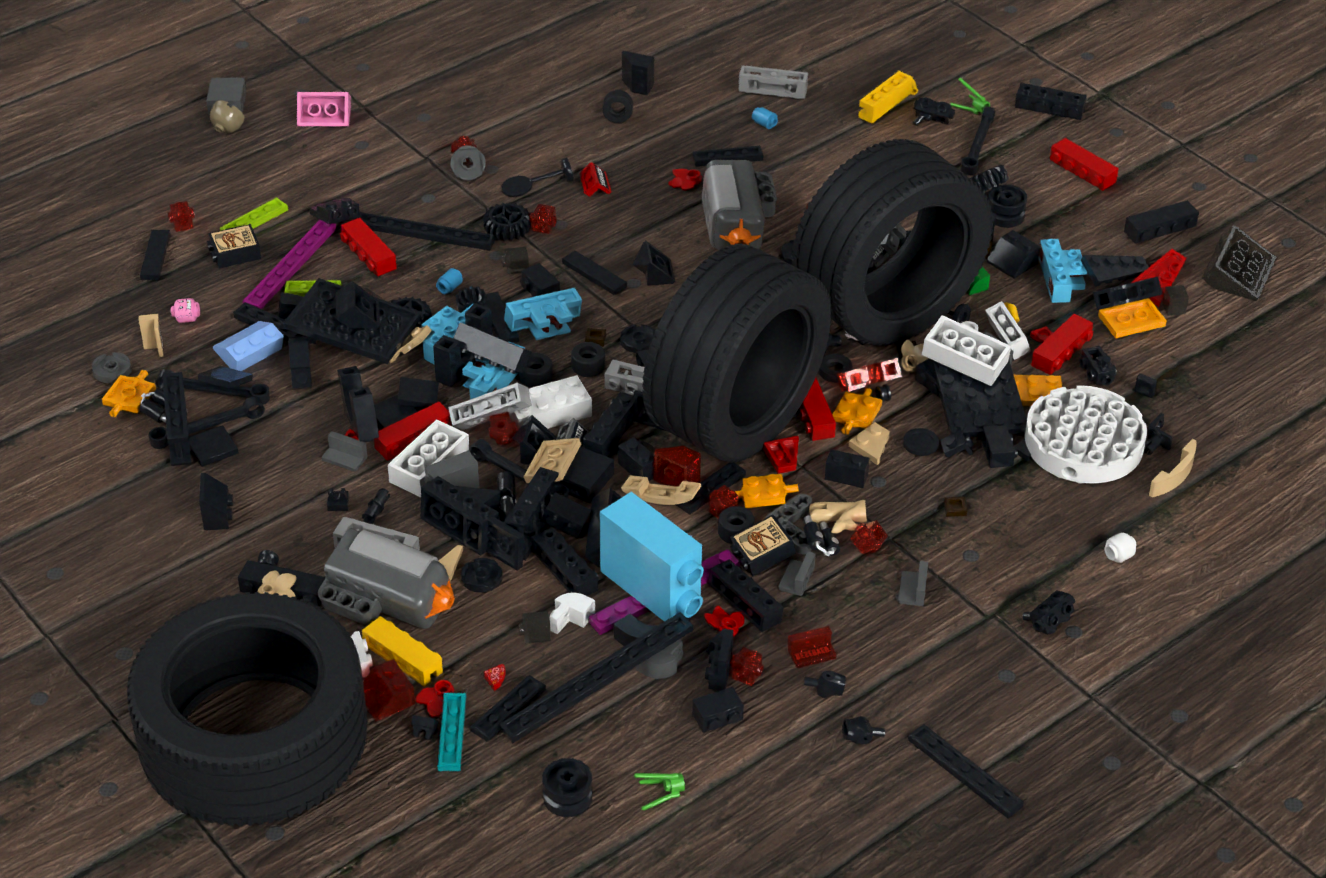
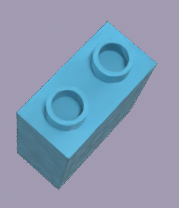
M632 491L600 511V571L664 622L679 612L687 618L695 615L703 602L701 597V578L704 572L701 566L702 544Z

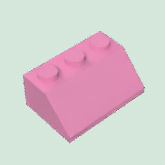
M297 92V126L349 127L351 95L348 92Z

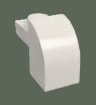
M566 593L555 599V610L549 616L550 631L558 634L569 621L584 628L589 622L588 616L595 613V600L580 593Z

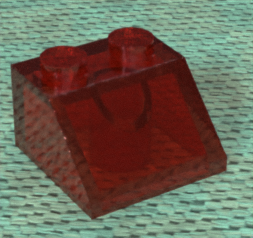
M686 446L662 448L654 451V481L662 485L679 487L682 481L700 483L701 453Z
M394 659L375 666L363 681L366 708L375 721L415 705L414 687Z

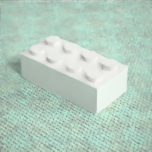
M941 316L924 339L922 355L992 386L1009 360L1011 346L952 319Z
M578 375L529 388L532 406L507 415L516 432L531 415L549 429L563 425L573 418L581 420L592 417V399Z
M436 419L388 464L389 482L421 497V487L425 485V467L468 451V434Z

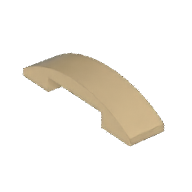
M1192 439L1182 449L1180 463L1169 474L1161 471L1152 480L1149 496L1156 497L1165 494L1179 486L1186 479L1192 469L1196 451V440Z
M630 475L621 489L626 494L632 491L646 502L675 505L692 500L700 489L701 484L682 481L679 487L649 484L647 477Z

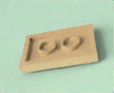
M579 438L543 441L524 475L525 482L530 483L539 467L559 472L555 482L563 480L581 446Z

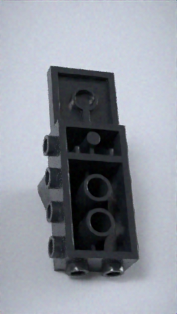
M439 476L421 487L420 519L480 556L487 552L517 571L523 567L525 535L499 520L500 492L498 490L454 486Z

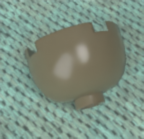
M222 100L216 101L210 111V120L217 132L233 133L241 127L245 121V116L237 107L233 105L231 108L227 106L228 102Z

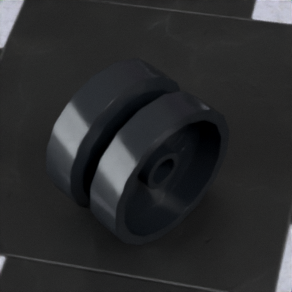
M1007 184L992 188L989 191L988 199L992 213L996 214L995 225L1003 228L1021 225L1025 219L1026 192L1020 187Z
M562 758L553 761L545 768L542 774L543 802L551 813L561 817H574L582 814L590 807L592 803V772L585 763L574 758Z

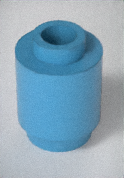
M757 107L752 113L754 122L767 129L775 127L778 122L777 114L763 107Z
M451 268L444 273L436 283L439 292L447 294L457 288L463 282L461 272Z

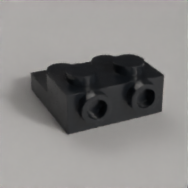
M351 198L333 200L310 207V214L327 224L359 218V204Z
M731 629L724 630V635L719 637L714 651L709 653L708 663L711 666L706 667L705 680H709L708 689L721 691L727 687L733 657V630Z

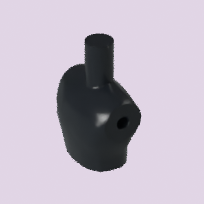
M826 670L822 672L819 679L804 678V685L816 687L817 694L822 698L843 695L846 676Z
M864 716L844 719L842 725L844 739L856 744H868L872 741V736H885L884 728L871 727L868 719Z

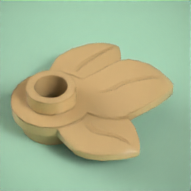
M909 340L903 343L901 347L903 356L901 366L905 371L915 372L916 365L928 359L922 355L924 344L914 346Z
M271 571L262 579L263 585L259 587L258 592L260 594L269 592V594L278 593L281 596L284 594L290 598L292 596L295 597L294 592L290 588L294 585L297 578L289 573L279 575L278 571Z

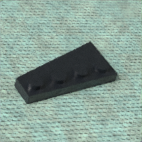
M1083 255L1081 259L1095 287L1100 286L1104 282L1109 284L1117 279L1122 281L1126 277H1138L1149 268L1143 256Z

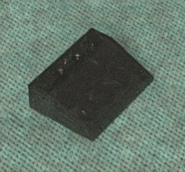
M1233 225L1220 237L1202 279L1217 290L1257 301L1276 256L1237 226Z

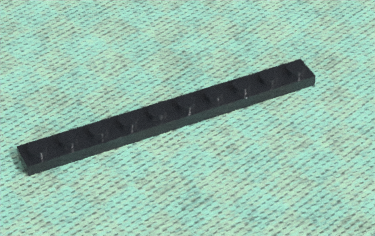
M679 612L499 724L502 732L512 744L689 634L694 630L693 625Z

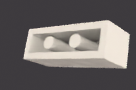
M1002 301L985 310L989 322L1000 340L1011 346L1014 360L1031 352L1026 336Z

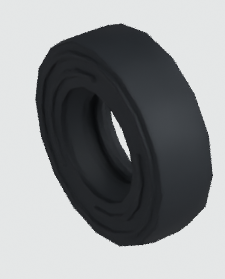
M829 354L823 357L818 371L824 380L837 383L846 381L851 377L853 366L848 357L841 354ZM836 365L842 367L843 369L839 371H834L829 369L828 367Z

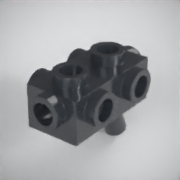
M919 97V100H915L913 107L917 116L913 121L916 126L923 120H932L948 125L950 119L953 120L955 115V109H952V105L946 102H936L928 97Z
M1100 346L1082 349L1079 364L1082 369L1087 370L1089 381H1094L1096 385L1103 384L1107 386L1114 381L1117 374L1115 365H1112L1110 362L1111 358L1104 353Z
M1056 590L1032 612H1024L1023 620L1032 621L1035 631L1053 634L1057 631V626L1061 622L1070 620V615L1075 611L1073 606L1075 599L1069 593Z

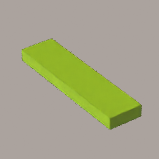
M275 198L220 227V230L251 224L254 229L288 211V205Z

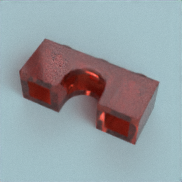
M897 358L837 373L841 392L852 391L867 387L870 384L902 377Z

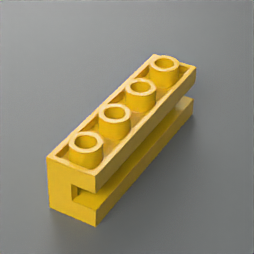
M901 71L895 73L860 100L859 106L863 109L859 111L858 117L867 122L874 123L911 94L913 77Z
M380 616L362 630L363 639H366L370 650L425 687L431 682V674L438 677L443 673L441 656L437 652L428 649L422 642L416 641L406 631L397 628L391 621H387Z

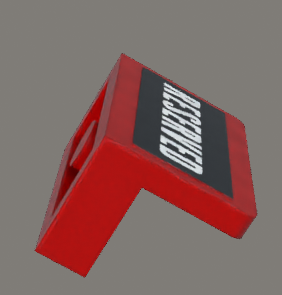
M590 162L579 173L584 193L587 196H592L599 188L607 194L611 193L606 172L594 163Z

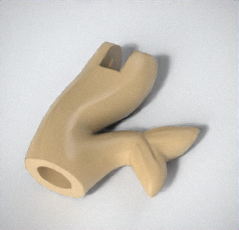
M865 500L857 502H816L809 506V516H811L813 522L820 524L821 522L836 521L831 533H840L844 529L854 531L860 528L855 522H867Z

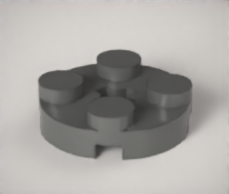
M462 146L451 157L452 172L456 178L463 181L476 180L482 176L485 170V157L474 146ZM466 159H470V162H473L470 168L463 165Z
M112 352L113 355L106 356V354L97 357L92 363L93 377L100 382L109 383L111 386L120 375L128 377L132 372L130 360L125 354Z

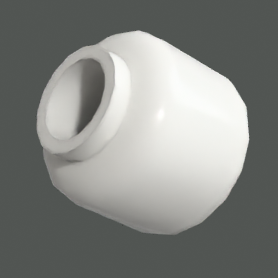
M1124 532L1106 541L1105 553L1112 561L1120 563L1135 555L1136 541L1132 536Z

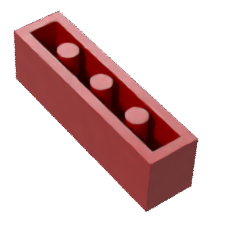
M1064 138L1052 145L1051 161L1102 191L1117 182L1119 168L1069 139Z
M361 218L341 225V240L350 247L352 252L358 255L360 261L364 262L368 269L373 271L377 277L397 269L396 255Z
M1073 314L1033 351L1031 366L1049 375L1059 370L1066 360H1070L1072 355L1079 351L1086 341L1091 340L1094 333L1092 331L1093 322Z
M815 378L807 396L799 407L800 419L805 422V431L807 434H810L812 441L834 438L836 430L835 419L818 380Z
M437 402L379 430V438H374V448L387 461L397 457L436 419L452 426L449 410L440 402Z

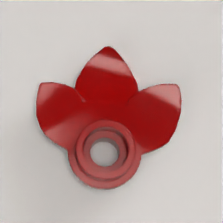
M674 169L672 172L676 178L669 181L668 185L673 188L681 187L682 190H690L702 181V175L698 170Z
M716 606L712 614H704V618L709 625L717 628L719 632L723 629L733 630V636L737 635L739 628L744 625V616L740 611L729 615L720 606Z
M440 680L435 683L434 687L421 690L416 696L415 702L427 704V712L430 717L441 716L444 693H454V687L449 681Z

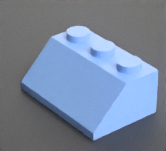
M258 321L214 345L213 349L229 368L243 371L281 350L284 336L273 323Z

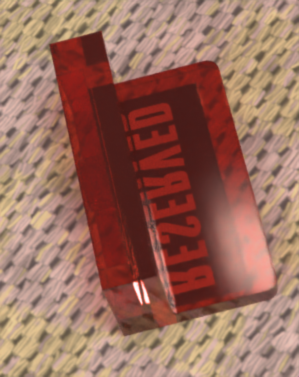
M829 626L788 636V652L796 668L836 659L837 654L831 644L832 631Z

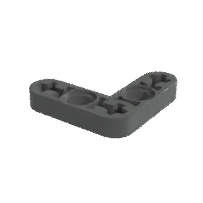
M798 494L787 501L786 504L781 505L768 514L766 518L774 515L786 532H792L793 535L790 537L793 540L795 551L804 555L807 552H811L812 549L809 547L805 532L792 523L809 512L812 498L807 494ZM790 511L794 514L785 515L784 512Z

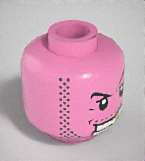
M193 298L177 299L174 306H171V315L175 317L178 323L195 322L197 317L200 316L199 303L195 302Z

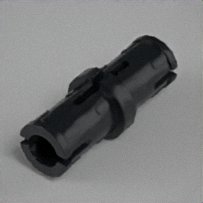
M384 488L379 489L374 499L369 501L368 508L362 515L365 523L372 524L377 515L384 510V505L390 497L388 490Z

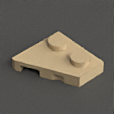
M426 325L422 328L416 327L413 329L389 362L393 363L401 352L406 354L421 344L432 331L429 326Z
M874 422L849 440L848 447L864 457H869L870 461L878 465L880 457L884 452L885 444L888 442L890 431Z

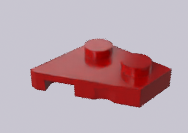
M798 435L763 443V450L777 474L796 470Z

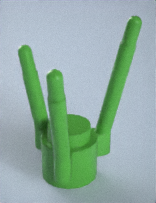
M961 77L958 78L976 96L969 95V98L973 100L972 106L974 108L955 103L950 105L975 114L979 112L983 114L984 107H990V102L986 101L985 97L981 96Z
M682 773L634 774L635 778H649L640 780V784L663 783L664 790L670 792V794L642 806V810L654 807L671 798L680 797L679 792L685 790Z

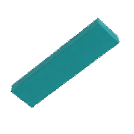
M444 693L438 771H461L466 693Z

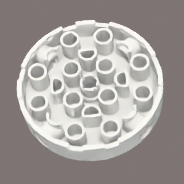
M1077 386L1076 389L1062 387L1050 391V394L1045 397H1039L1033 403L1028 412L1025 442L1033 460L1056 477L1077 483H1103L1119 479L1137 467L1143 456L1147 427L1146 423L1142 420L1140 411L1134 405L1130 406L1125 402L1124 397L1114 392L1092 386Z

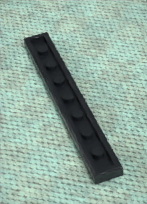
M364 212L359 213V218L372 231L488 251L491 250L496 240L495 235Z

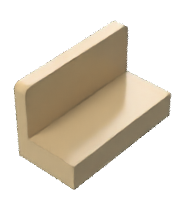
M158 314L140 315L139 324L144 349L158 348L159 357H163V339Z

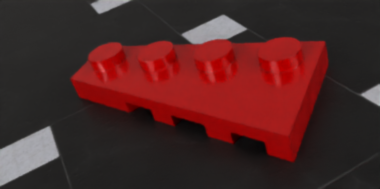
M1171 249L1131 283L1158 276L1162 295L1150 297L1149 299L1154 305L1159 307L1187 258Z

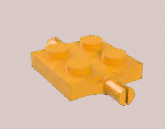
M141 370L136 377L123 375L118 377L102 398L103 405L113 407L109 412L110 416L116 417L121 410L138 414L142 400L141 395L143 393L149 394L156 390L155 383L144 380L148 376L146 370Z
M865 388L862 395L850 392L844 393L832 414L835 422L844 425L841 430L843 434L846 433L848 435L853 427L867 428L874 421L882 406V399L870 397L872 389Z
M782 474L742 478V489L740 491H731L730 500L742 498L745 502V508L786 504L785 497L787 493L799 492L798 484L786 485L783 482Z

